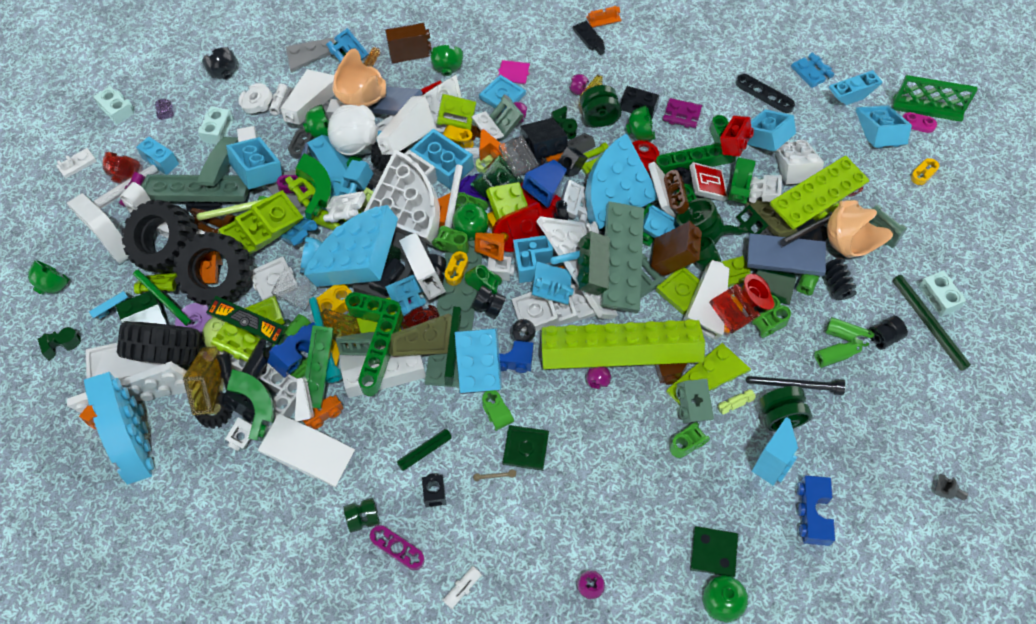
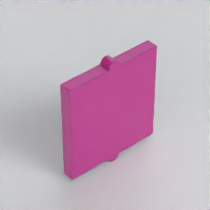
M502 60L498 72L499 75L504 76L513 83L526 84L530 63Z

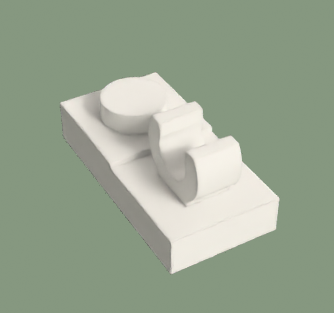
M86 148L71 158L66 156L67 160L62 163L58 160V165L56 166L66 179L97 162L89 149Z

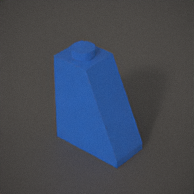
M552 160L527 172L522 188L546 207H549L563 182L567 169L556 160Z

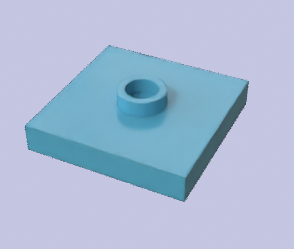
M499 75L479 94V99L496 108L504 94L510 97L514 103L526 95V90L504 76Z

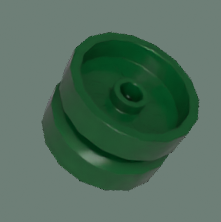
M596 85L587 89L582 94L580 105L584 120L588 126L592 128L611 126L621 117L622 110L618 102L617 93L613 87L609 85Z
M698 198L689 202L687 211L676 216V222L679 226L690 221L702 231V236H710L713 240L721 234L724 228V222L711 199Z
M787 386L778 388L760 398L759 404L762 412L766 414L764 420L768 430L776 432L786 417L790 419L793 429L806 424L812 419L810 407L808 404H805L806 396L801 387Z

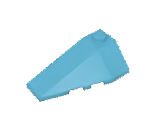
M325 135L307 142L311 156L324 166L329 177L333 176L344 180L343 175L348 168L346 162L350 155L339 153L332 146L329 137Z

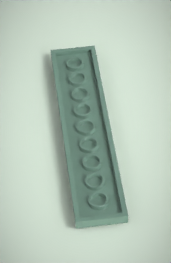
M475 240L468 241L469 251L467 256L469 263L466 272L479 264L482 265L483 254L475 251ZM447 251L445 253V259L447 261L446 268L451 259V256L454 254ZM463 259L457 261V265H459L460 261H463ZM456 271L454 272L453 276H450V278L457 276ZM442 273L444 275L443 287L446 292L438 296L435 318L448 313L452 315L453 306L461 308L460 331L472 330L475 309L471 305L478 291L466 283L465 274L458 285L452 286L446 282L445 273ZM447 353L429 354L425 385L459 388L457 356L453 385L446 386L444 376Z

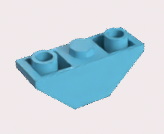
M872 70L829 85V89L839 101L849 105L865 99L882 84V80Z

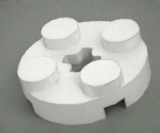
M263 83L253 84L249 86L250 89L247 92L243 91L240 94L239 104L246 113L265 112L272 100V92Z

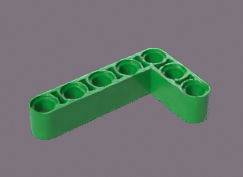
M723 115L713 117L710 133L715 144L661 154L656 158V164L666 175L677 167H684L690 171V165L693 162L710 167L735 162L737 156L723 155L720 141L721 135L729 124L728 119Z
M353 292L345 298L349 314L353 317L378 322L358 378L362 393L366 396H373L380 389L391 356V334L399 332L403 314L401 306L397 301ZM387 328L391 329L388 332H384V330ZM380 346H385L384 349H381V350H378V349H377V348L380 347ZM373 364H379L378 367H371ZM367 382H373L370 386H364Z

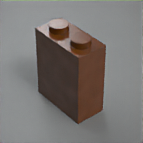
M424 23L385 29L392 64L430 57L429 51H432L431 42L428 41V39H431L429 29L425 28Z
M689 221L654 238L651 267L662 276H666L699 261L702 231Z

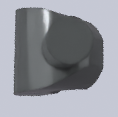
M940 474L935 490L936 495L947 499H952L955 496L961 500L967 499L968 493L959 488L954 477L951 480L946 475Z

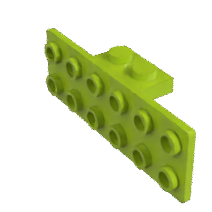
M843 156L773 199L770 205L795 230L811 219L817 221L829 215V212L833 213L840 201L866 185L870 180L847 156Z

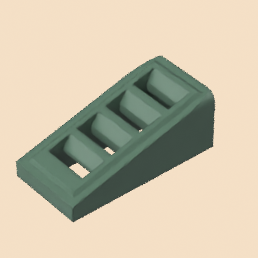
M374 332L336 337L335 340L340 355L366 356Z

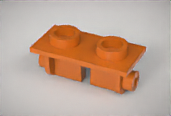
M620 7L605 8V12H603V9L591 11L586 18L592 28L620 22L621 18L618 14L620 13Z
M330 395L323 400L322 410L318 411L317 408H313L314 418L302 421L306 426L318 429L324 424L323 421L328 418L337 417L344 408L336 395L333 397Z

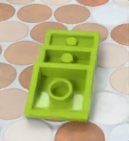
M282 190L251 205V210L236 216L234 222L218 229V233L231 236L236 241H240L244 245L243 249L248 250L251 255L303 220L304 217Z

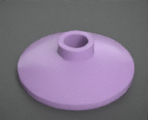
M198 303L185 306L181 311L192 322L190 325L185 326L176 317L175 326L197 329L200 335H202L204 325L212 318V316L206 313L209 307Z

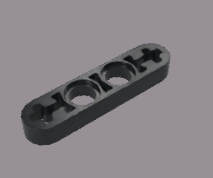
M748 74L738 75L736 86L783 113H791L793 111L795 102L792 98ZM754 88H760L762 91L756 92ZM768 96H774L776 100H771Z

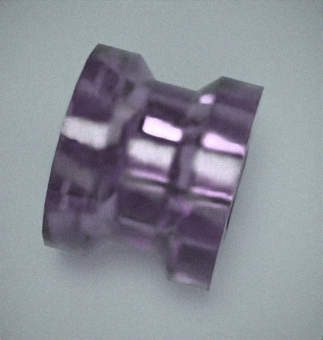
M159 99L156 101V116L160 120L173 118L174 111L170 100Z

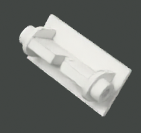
M486 111L471 117L476 127L480 130L485 129L497 141L504 137Z

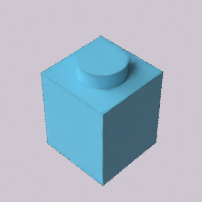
M352 160L343 178L349 182V186L353 182L358 185L357 189L365 190L374 173L367 162Z

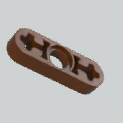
M671 170L664 176V183L670 207L676 214H682L689 208V202L681 175L678 171ZM680 189L677 194L673 195L675 190Z

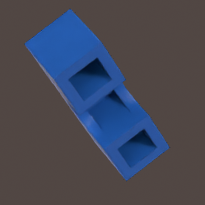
M314 322L308 326H302L298 333L289 335L282 344L275 345L269 351L270 356L267 363L284 378L299 368L303 356L297 351L309 352Z
M514 341L513 349L509 353H499L501 371H506L507 369L515 370L518 373L531 371L534 343Z
M805 475L797 486V493L801 495L802 503H799L798 507L799 516H802L803 524H800L799 527L800 537H803L804 544L831 546L835 541L834 519L823 518L816 511V504H828L832 499L831 478Z

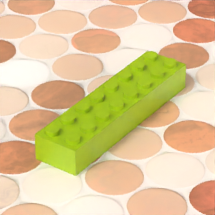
M699 320L542 327L543 369L704 362L705 340Z

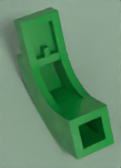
M304 153L295 169L296 176L307 180L315 188V194L305 210V218L313 220L315 216H319L322 207L326 208L331 200V182L324 166L315 158Z
M737 157L728 200L746 204L750 194V183L756 163L755 160Z
M232 369L227 390L245 395L252 401L255 415L248 439L260 441V438H264L267 425H264L265 421L274 422L275 410L272 397L259 380L247 373Z

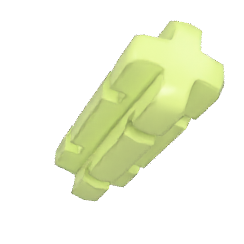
M749 389L744 394L740 393L727 399V402L719 403L717 406L721 414H726L730 409L734 410L745 405L746 402L754 401L756 395L753 390Z

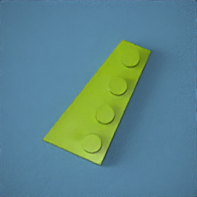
M721 343L704 358V362L696 364L670 386L666 392L680 405V399L676 395L678 383L707 379L710 391L750 372L751 368Z

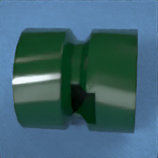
M701 236L700 257L696 264L702 271L705 270L712 260L721 262V257L710 236Z
M373 498L362 500L360 505L352 503L343 506L350 533L362 530L365 525L369 528L380 524ZM361 513H366V516L362 517Z

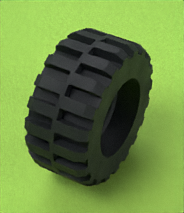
M150 200L146 204L142 203L137 206V210L134 209L130 213V218H126V226L122 229V234H124L122 245H125V248H123L126 255H129L128 259L141 269L169 274L173 272V267H176L177 262H174V258L180 254L178 249L180 246H186L185 241L188 238L194 239L198 226L194 224L195 219L193 216L189 215V212L180 206L162 200ZM166 222L169 229L168 241L163 249L156 253L153 247V235L158 226Z
M205 232L204 234L194 235V239L188 238L185 241L186 246H180L178 249L180 254L174 258V262H177L176 267H173V273H177V277L174 279L176 284L181 285L179 290L182 294H188L187 298L191 301H196V303L202 305H211L215 296L233 302L237 300V296H242L245 293V287H249L251 282L248 281V278L253 276V271H250L249 266H252L253 263L247 257L250 255L248 250L243 249L244 245L240 241H236L235 238L225 234ZM211 251L220 252L225 257L228 265L227 276L217 287L206 285L200 275L201 261Z
M124 321L119 328L117 354L121 358L150 363L194 364L198 357L200 332L197 329L183 326Z

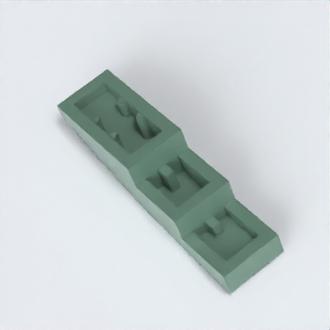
M223 137L216 144L200 172L197 185L215 186L229 171L226 145L237 143V137Z

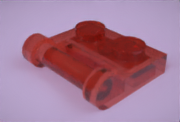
M738 284L709 302L732 334L761 316L740 291L741 287ZM733 294L749 315L748 317H745L731 298Z

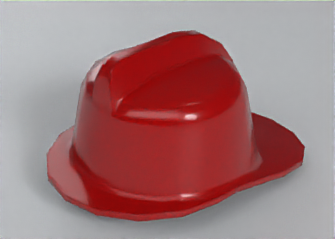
M756 274L746 275L740 293L742 299L749 307L759 306L767 310L773 309L775 304L766 281Z

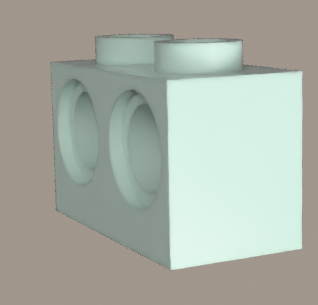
M111 86L93 96L98 106L117 125L134 114L130 101L128 99L124 100L120 91H115Z
M209 108L202 125L198 129V134L203 143L217 144L223 137L227 136L234 120L230 109Z
M944 270L924 278L919 285V289L940 317L959 310L966 302L963 294L956 288L952 279L947 276Z

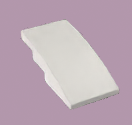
M577 284L571 285L574 292L572 296H569L568 305L534 296L532 292L512 299L518 320H530L534 324L536 331L542 330V327L559 326L596 316V313L582 291L578 290ZM523 326L521 329L522 333L527 332V327Z
M278 414L257 451L293 470L296 469L314 479L317 478L336 487L355 449L313 428Z

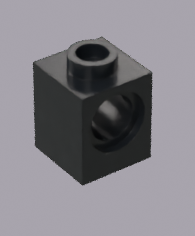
M566 147L558 163L567 169L565 175H577L588 157L577 148Z
M431 473L427 477H422L425 507L447 505L443 475ZM433 486L439 487V490L435 493L429 492V489Z

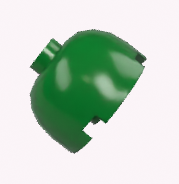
M449 45L436 46L432 48L430 53L431 64L442 75L449 76L462 66L463 51L454 46V49L449 48Z
M321 104L311 108L306 113V123H303L306 133H310L313 138L321 135L328 136L329 120Z
M643 106L635 109L629 116V124H626L628 134H632L636 140L641 141L656 139L655 131L652 132L653 122L648 107Z
M467 203L456 209L452 224L454 230L466 233L468 241H474L475 233L487 232L489 220L484 208L478 204Z
M34 260L28 271V280L34 286L33 290L41 295H44L45 292L49 294L60 292L66 287L70 278L64 274L63 277L60 276V273L55 268Z
M723 575L715 577L706 585L702 601L705 610L712 618L729 623L738 620L745 613L748 607V594L746 588L739 580Z

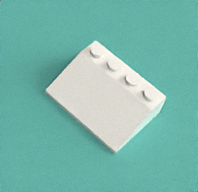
M339 354L343 382L349 398L363 395L358 378L366 356ZM391 355L379 390L425 378L421 355ZM373 364L371 367H378L379 364ZM367 382L364 386H370L373 382Z

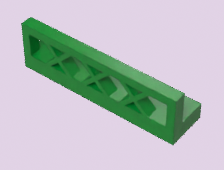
M315 325L312 326L305 377L307 378L312 407L321 409L334 328Z

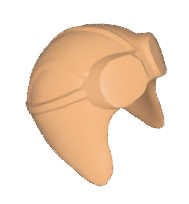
M353 48L347 52L335 72L333 92L345 105H365L370 107L386 97V81L381 77L377 69L365 66L361 61L359 51Z
M856 200L840 201L838 207L830 216L827 225V235L830 244L837 252L847 258L864 256L888 242L892 238L893 233L888 228L876 227L870 224L869 221L876 216L877 211L875 209L862 208Z

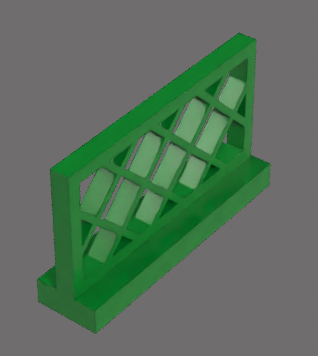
M905 75L897 94L893 97L892 109L962 122L964 113L975 96L978 87ZM907 82H913L917 85L909 87ZM931 85L934 88L926 90L925 86ZM946 88L952 89V91L944 93L942 90ZM921 89L922 92L916 95L912 92ZM964 91L970 92V94L962 96L960 93ZM935 92H938L940 94L939 96L933 98L930 95ZM953 95H956L958 97L951 101L948 99V97Z

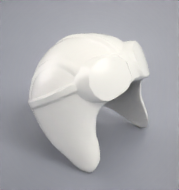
M344 105L335 110L328 124V137L332 146L344 155L371 153L372 145L376 142V137L378 136L375 116L372 111L365 105Z

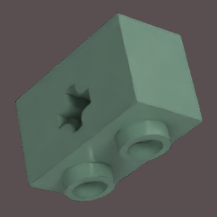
M707 379L683 381L677 384L676 395L680 399L681 407L679 414L681 419H683V424L705 422L714 419Z

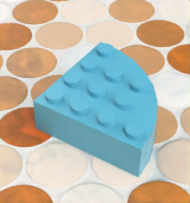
M627 133L615 140L599 156L592 166L587 179L585 190L587 217L590 224L593 221L597 223L598 230L605 227L606 204L609 201L643 208L658 199L654 184Z
M388 205L364 211L347 220L341 226L336 227L319 246L308 262L304 275L316 287L380 281L397 225V216Z
M110 372L84 379L89 406L92 405L94 412L97 414V417L93 418L96 429L111 462H116L120 468L117 469L120 477L127 485L152 477L151 470L154 469V463L151 457L148 456V451H151L149 441L145 439V433L148 431L145 422H142L141 418L144 415L142 405L136 402L134 396H130L128 389L123 387L120 380L115 378Z

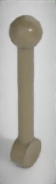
M511 469L506 473L484 475L476 473L473 475L474 481H479L480 479L507 476L514 478L516 471Z

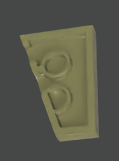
M760 199L756 200L755 203L749 201L744 204L745 208L749 204L769 225L767 229L774 236L787 237L797 231V229L793 230L770 205V202Z
M448 313L391 334L390 354L392 356L447 353L452 315Z

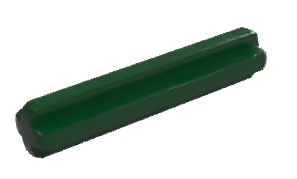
M447 429L442 430L397 460V465L402 471H405L452 438L451 433Z

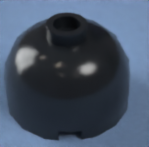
M228 47L215 49L209 57L207 54L204 56L202 64L207 73L214 78L228 79L237 68L236 56L232 49L230 51Z

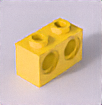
M345 284L333 285L316 298L322 320L327 325L337 322L341 315L348 311L345 299H340L346 298L348 294L353 292Z

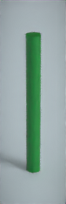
M139 269L133 272V275L185 326L191 324L192 320Z

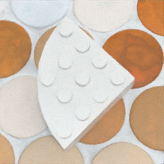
M394 150L364 211L388 205L398 218L395 228L396 232L407 236L416 232L421 241L433 246L432 241L437 237L440 223V206L436 191L418 164L407 155Z

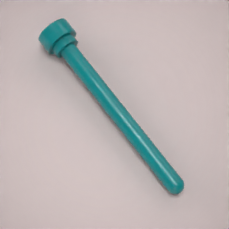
M311 297L309 303L315 325L324 327L317 299ZM330 352L326 381L327 383H335L342 379L341 370L335 366L332 353Z

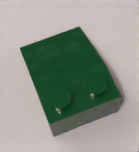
M150 291L115 305L121 323L124 321L168 325L161 302Z

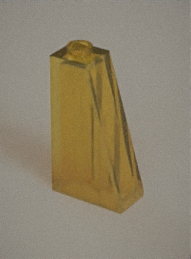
M215 346L202 348L183 377L192 415L214 412L222 380L219 375L221 371L216 358L217 355H220V351Z

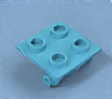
M537 261L532 295L568 305L569 296H572L574 289L571 288V274L566 269Z

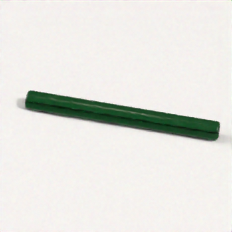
M903 275L896 276L893 279L895 286L959 370L964 371L971 366L970 362Z

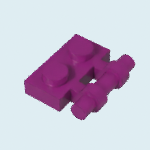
M669 98L663 121L669 122L671 125H683L684 128H696L703 105Z

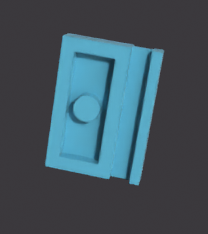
M654 205L649 206V211L643 221V232L656 238L679 227L675 218Z
M123 291L92 309L89 313L93 318L98 316L101 319L110 313V308L126 301L125 299L129 297Z

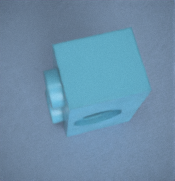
M149 136L136 147L144 161L150 165H155L165 175L179 165L171 150Z

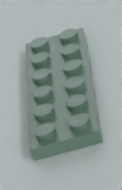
M147 174L141 185L150 200H162L165 202L239 203L245 202L250 190L238 175H225L215 186L197 185L199 175Z
M610 201L606 204L605 236L610 237L609 289L601 295V307L634 313L640 311L644 208Z

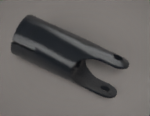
M265 339L258 341L241 371L253 376L257 380L268 362L269 350L273 348L269 346L263 353V348L266 344Z

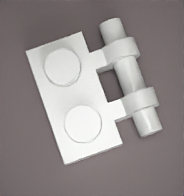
M764 175V179L753 177L750 183L749 201L755 203L758 197H762V201L771 202L780 196L782 192V175Z
M569 179L566 182L561 200H564V203L567 202L569 217L574 219L578 214L580 217L579 222L585 224L588 219L585 194L583 193L585 187Z
M364 192L333 196L326 207L329 214L323 216L324 221L333 223L338 222L340 219L349 220L358 215V209L362 207L366 199Z

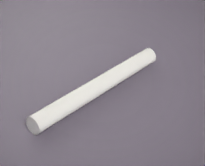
M456 165L444 225L452 228V219L463 169L462 165Z

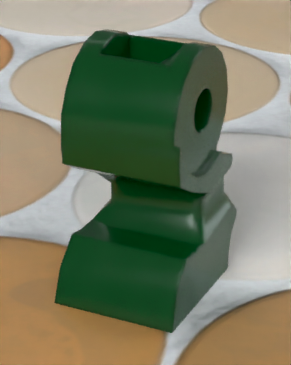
M567 106L551 112V118L566 133L567 139L575 138L577 136V122L574 118H567Z
M66 327L58 334L55 331L51 334L44 333L37 340L42 355L50 361L56 355L55 348L57 346H62L67 351H70L80 344L81 337L73 328Z

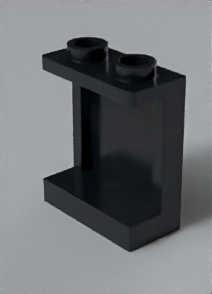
M553 118L520 126L521 137L527 139L528 143L533 147L535 159L563 153L566 147H568L566 133Z

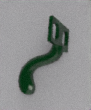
M749 204L736 216L741 222L740 226L724 225L721 234L713 241L716 245L719 239L728 233L733 235L745 233L760 234L769 225ZM747 210H751L753 216L746 222L743 221L741 216ZM761 221L763 227L757 233H754L751 227L756 222Z

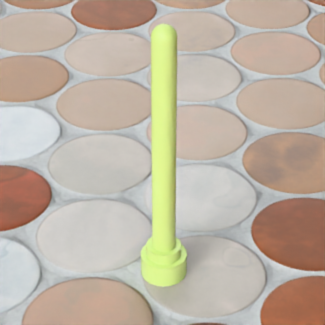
M261 200L198 213L197 219L205 220L251 210V205Z

